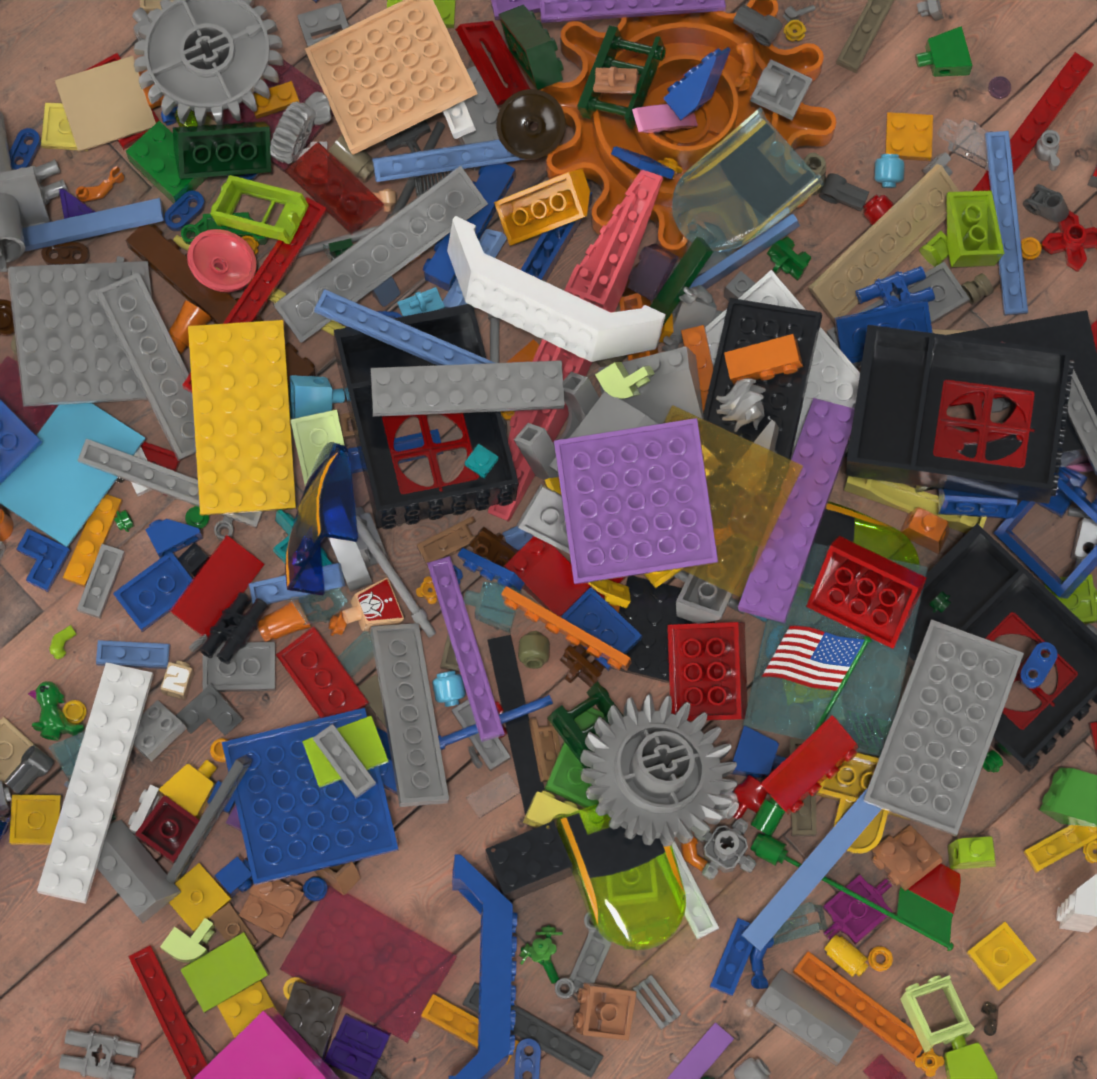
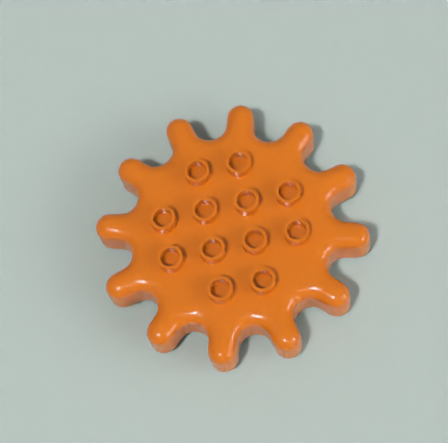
M750 0L746 5L763 16L771 15L777 18V0ZM714 11L618 18L620 23L617 27L623 40L652 46L656 36H659L666 48L665 57L662 61L660 60L642 107L668 104L664 97L669 94L667 89L671 85L684 78V74L694 66L696 67L702 63L701 60L709 53H713L718 48L721 51L727 47L730 48V53L712 98L694 112L698 126L690 129L680 128L675 131L664 130L659 133H644L638 131L636 124L634 129H629L624 116L596 110L593 112L591 119L581 116L577 105L606 32L595 31L579 21L569 22L561 30L560 49L568 60L581 69V73L571 82H557L539 90L550 94L559 102L565 114L566 124L573 129L575 135L570 141L558 146L552 153L547 155V176L549 179H553L565 173L583 169L586 179L594 181L601 187L602 194L594 203L591 215L592 228L600 235L599 231L603 225L606 226L614 215L612 212L618 204L622 203L626 197L625 193L642 170L612 155L613 147L618 146L648 156L656 161L672 158L678 162V166L683 171L681 174L677 173L673 179L663 177L649 217L658 228L657 248L660 255L670 261L681 258L687 250L690 230L700 223H713L719 226L731 246L740 249L757 237L755 236L742 245L758 229L759 224L752 207L735 190L719 163L696 178L683 180L727 150L762 119L775 133L758 147L759 151L790 186L802 177L806 171L792 161L790 153L801 146L821 147L829 144L833 139L837 123L834 113L827 108L801 103L793 120H790L751 102L750 99L763 70L767 67L770 60L812 78V82L816 80L821 74L824 59L822 50L817 45L811 43L802 44L787 50L779 49L773 46V44L764 46L753 37L752 33L733 23L736 13ZM749 42L754 48L756 68L750 78V89L738 91L740 87H735V82L742 75L741 70L744 62L743 56L738 55L736 47L739 43ZM624 49L617 51L615 60L645 66L648 58L646 54ZM601 93L599 101L628 107L632 99L631 95L623 93ZM811 193L793 208L804 206L809 201Z

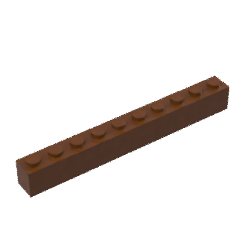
M155 224L139 226L126 239L128 248L142 261H148V266L185 299L206 312L212 318L211 321L214 324H223L239 298L234 299L229 295L230 292H219L199 282L189 268L187 253L185 255L179 251V246L172 239L166 240L162 236L163 232ZM259 315L255 322L263 321ZM287 342L285 344L288 389L290 390L291 375L316 376L315 365L306 357L302 359L297 354V349Z

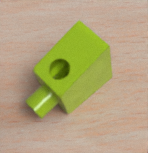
M992 836L960 838L947 846L949 867L952 870L996 867Z
M964 1034L956 1037L951 1042L953 1051L943 1055L947 1079H998L979 1042L967 1045Z

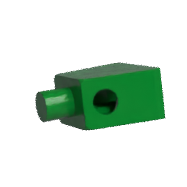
M962 26L929 38L925 47L926 52L915 54L917 67L930 65L934 77L970 75L973 66Z

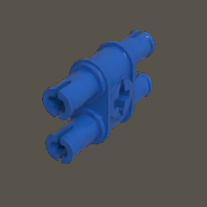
M922 266L904 273L897 271L894 275L883 279L878 278L874 281V284L856 290V296L860 304L877 297L882 298L883 305L870 310L926 299L928 302L935 300L931 287L915 293L909 292L907 288L911 284L925 280L926 275ZM892 292H894L895 295L899 294V299H897L896 296H891Z

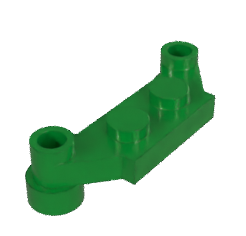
M249 212L232 214L234 216L253 220L252 218H250ZM203 214V218L195 225H185L181 230L182 239L188 245L200 233L213 229L230 231L240 237L251 236L259 245H265L269 241V237L259 236L223 225L218 226L211 214Z

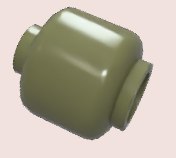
M537 631L529 632L521 637L518 649L520 662L527 668H541L548 662L550 657L549 639Z

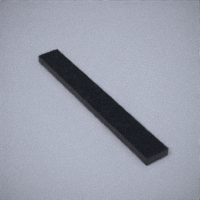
M511 635L488 639L487 642L503 713L526 704ZM528 714L505 723L525 816L536 792L541 793L545 791L544 784L540 781Z

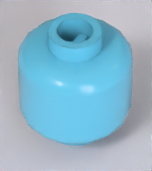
M881 154V158L875 161V181L882 183L883 188H896V183L904 181V161L897 154Z
M455 670L436 674L437 678L432 681L435 700L439 703H445V707L458 705L459 699L464 698L466 695L462 676L456 674Z

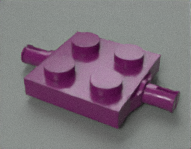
M859 875L846 886L847 889L893 912L886 905L882 897L892 887L891 883L887 884L889 882L887 879H884L875 888ZM840 891L823 906V909L830 915L834 923L823 934L827 936L828 940H831L841 931L856 945L888 916Z

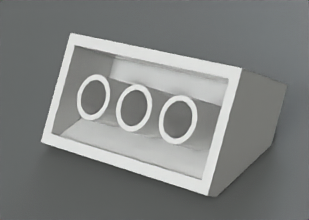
M1097 874L1069 895L1065 902L1061 904V907L1058 906L1056 921L1060 922V929L1089 933L1097 925Z

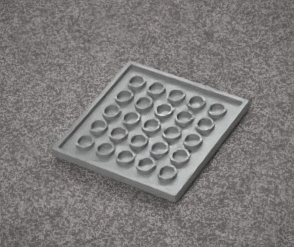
M148 261L12 266L7 269L23 407L148 400L95 293L98 289L139 272L152 298Z

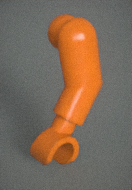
M749 42L739 43L736 47L738 55L743 56L744 62L741 70L742 75L735 82V87H740L738 91L750 89V78L756 68L754 48Z
M116 166L110 171V177L107 180L104 179L99 186L78 187L76 189V196L82 202L103 199L113 188L114 183L124 181V175L121 172L115 177L120 171L119 167Z

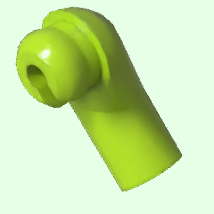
M71 625L52 637L49 651L55 659H61L66 655V651L63 648L65 642L77 635Z

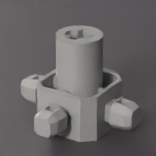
M737 819L732 825L733 829L724 825L717 827L713 834L710 833V830L704 836L694 833L697 840L701 843L703 841L706 843L703 848V855L709 864L706 863L702 875L708 880L715 878L719 873L718 869L724 873L733 872L736 866L740 865V869L751 873L755 868V860L749 855L747 857L744 856L748 845L746 838L741 835L745 834L748 823L743 819ZM723 844H727V845H729L730 847H727L726 849H723V848H722V845H723Z

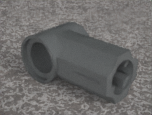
M745 4L739 8L733 19V23L752 33L753 37L764 46H770L783 28L782 23L777 18L771 15L763 16Z
M830 173L819 196L826 202L832 204L839 202L862 211L869 191L847 183V180L838 174Z
M33 745L25 751L21 757V763L7 777L5 783L17 794L22 795L38 776H44L51 769L54 761L37 746Z

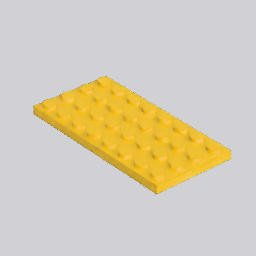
M283 320L188 326L200 515L296 509Z

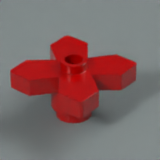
M1069 210L1068 217L1058 222L1061 233H1049L1043 240L1041 247L1051 255L1065 251L1067 266L1079 272L1087 261L1084 249L1097 248V228L1090 227L1085 229L1079 224V216Z

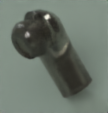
M986 1001L981 1008V1012L987 1015L984 1033L988 1036H993L998 1026L999 1008L995 1003L992 1004Z

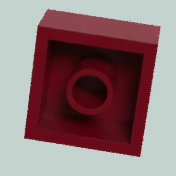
M164 795L136 831L135 836L164 859L174 864L200 820Z

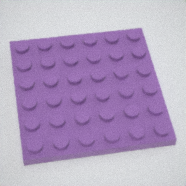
M697 418L554 441L574 584L719 563Z

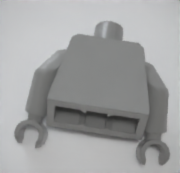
M703 286L685 287L683 290L685 294L679 296L680 302L672 312L674 332L670 337H664L663 342L666 343L665 346H662L664 351L677 349L678 345L683 342L681 330L701 325L706 327L723 312L716 310L717 307L712 295Z

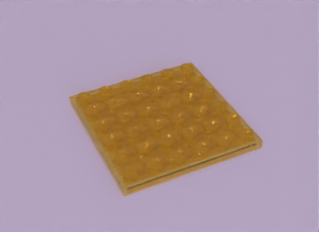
M672 405L664 423L698 419L719 563L679 569L741 598L750 572H753L762 551L765 549L804 466Z

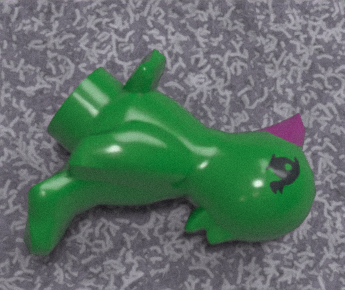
M44 681L35 690L28 693L41 707L39 722H33L32 727L36 731L41 732L40 736L42 738L58 741L61 733L77 737L85 729L84 725L68 722L64 713L58 708L59 703H64L62 700L64 695L55 683Z

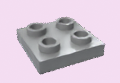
M770 60L759 78L750 101L793 120L813 79Z
M157 700L142 714L133 745L152 762L187 727Z

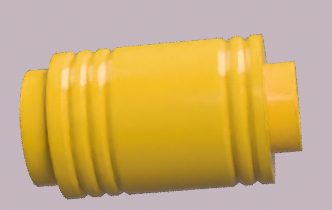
M835 935L824 948L827 952L826 955L834 960L851 977L855 975L860 977L869 967L866 964L868 958L849 941L844 939L843 936Z

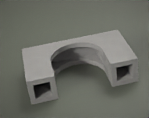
M570 372L563 381L564 401L568 407L569 418L567 427L558 440L570 438L599 399L589 378L574 372ZM527 423L514 439L515 443L536 477L544 480L558 477L559 474L549 467L556 457L554 442H552L544 428Z

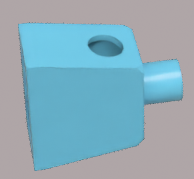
M290 376L291 419L331 411L333 403L345 401L343 388L332 389L326 377Z

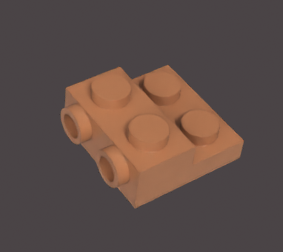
M911 825L894 838L891 835L871 850L873 854L872 861L879 870L884 869L888 873L887 877L896 887L900 885L904 891L943 861L942 857Z
M280 880L253 885L239 917L283 939L305 898V894L301 892L303 887L292 881L286 884Z
M584 983L583 988H580L577 994V1001L581 1003L579 1013H575L573 1018V1025L577 1028L576 1032L585 1036L629 1041L637 991Z

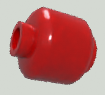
M876 194L863 206L865 208L863 215L873 226L894 204L886 195L878 196Z

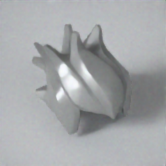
M744 378L738 380L726 396L716 397L719 402L723 403L720 405L721 409L717 410V414L727 415L722 417V420H736L734 432H737L741 426L753 422L757 430L759 422L764 418V407L761 402L764 397L761 393L765 392L766 389L754 385L756 383L755 379Z

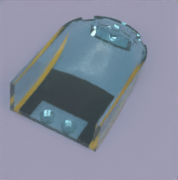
M760 107L683 174L673 193V217L678 229L690 243H693L696 237H700L705 240L713 252L732 251L747 244L778 223L822 187L824 182L822 176L819 173L816 175L766 119L764 111Z

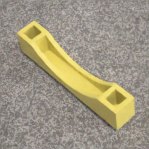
M848 476L844 491L906 513H910L917 507H920L947 520L949 528L966 534L976 524L983 528L987 518L938 514L939 496L924 491L916 493L915 488L902 483Z

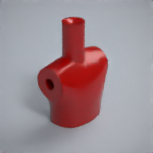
M748 775L733 792L737 795L739 802L738 810L733 816L735 819L742 818L747 809L757 813L766 798L767 792L761 786V782L751 775Z

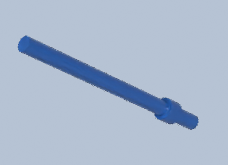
M550 695L500 714L501 724L552 705L553 702ZM476 724L443 737L439 735L440 749H446L445 746L478 734Z

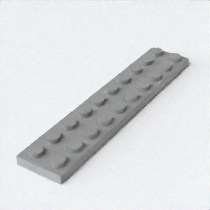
M459 166L275 302L273 306L299 342L302 343L332 321L314 312V308L324 289L356 303L450 233L455 216L466 221L488 203L464 169Z

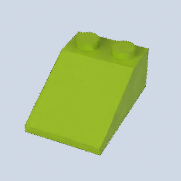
M992 191L947 193V247L951 267L995 266L1005 254Z

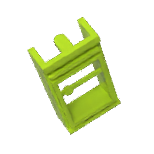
M229 175L226 183L221 187V193L217 201L212 205L210 214L218 226L223 225L290 244L309 205L302 193ZM242 194L271 201L262 222L232 215ZM275 203L284 204L285 206L275 226L265 224Z

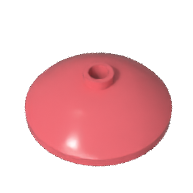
M221 229L204 231L197 235L189 246L187 253L189 268L195 278L210 289L219 292L238 291L250 283L256 272V258L253 250L244 239L230 231Z

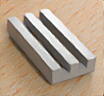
M652 975L632 989L637 991V999L661 1030L681 1016V1013ZM649 983L672 1011V1016L667 1013L647 986ZM641 989L646 992L666 1019L664 1022L660 1020L639 992Z

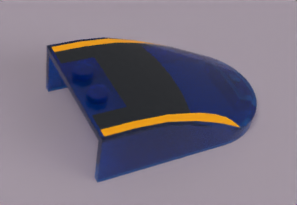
M329 442L323 447L304 488L286 551L287 590L323 596L325 589L321 541L324 537L353 542L358 541L350 456L346 446L340 445V443Z

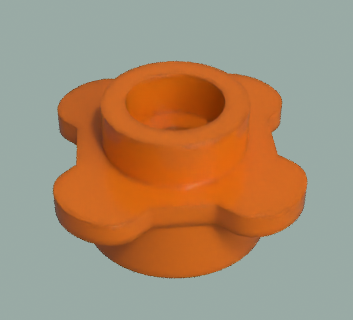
M339 611L336 616L332 615L328 628L331 629V636L334 634L342 635L347 623L343 618L342 611Z

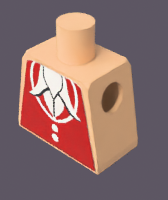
M388 578L354 594L351 600L352 607L342 611L345 622L348 624L358 621L362 631H370L372 626L398 625L404 620Z

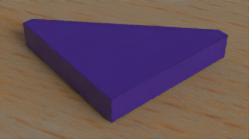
M64 188L59 189L64 219L96 212Z

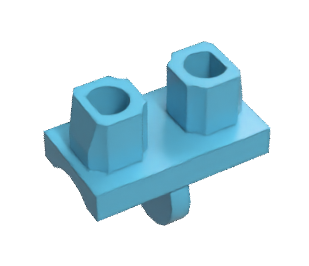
M437 287L422 293L420 291L416 292L414 296L397 302L402 316L445 309Z

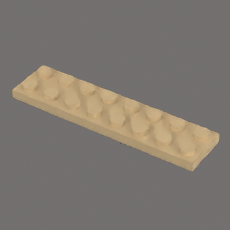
M936 164L808 287L832 322L835 323L834 318L845 316L859 303L856 290L874 284V281L878 278H885L947 218V193L960 191L942 165Z

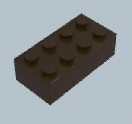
M295 981L283 1018L324 1061L345 996L304 982Z

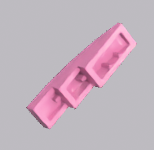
M668 104L632 109L639 132L659 133L664 130L675 131L680 128L690 129L698 126L694 113L680 120Z

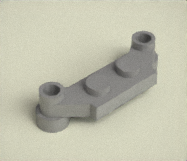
M589 911L585 915L584 924L589 934L569 979L562 978L555 984V993L561 999L572 997L580 988H583L584 983L595 984L612 944V942L607 941L603 928L604 918L599 911L598 924L595 926L589 923L590 920L596 919L594 911ZM564 986L569 988V992L566 994L560 991Z

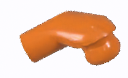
M693 836L691 842L681 843L682 855L687 863L702 872L708 861L697 854L696 844L698 841Z

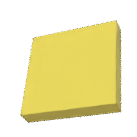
M45 103L41 147L45 149L77 150L63 104Z

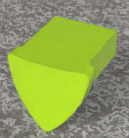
M942 231L919 249L921 255L934 267L943 263L949 257L947 236Z

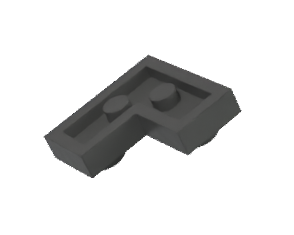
M212 683L175 715L187 727V731L190 734L209 718L224 736L244 719Z

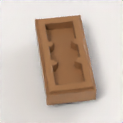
M230 903L209 917L226 942L246 932L253 947L258 944Z

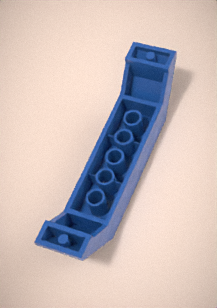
M455 854L452 891H459L481 915L478 1054L456 1076H449L448 1079H489L507 1063L509 1055H513V1050H515V1035H510V1030H514L516 1015L515 1010H511V1006H514V1001L516 1000V985H511V981H515L516 961H512V957H515L517 950V937L512 936V933L516 932L517 912H513V904L462 855Z

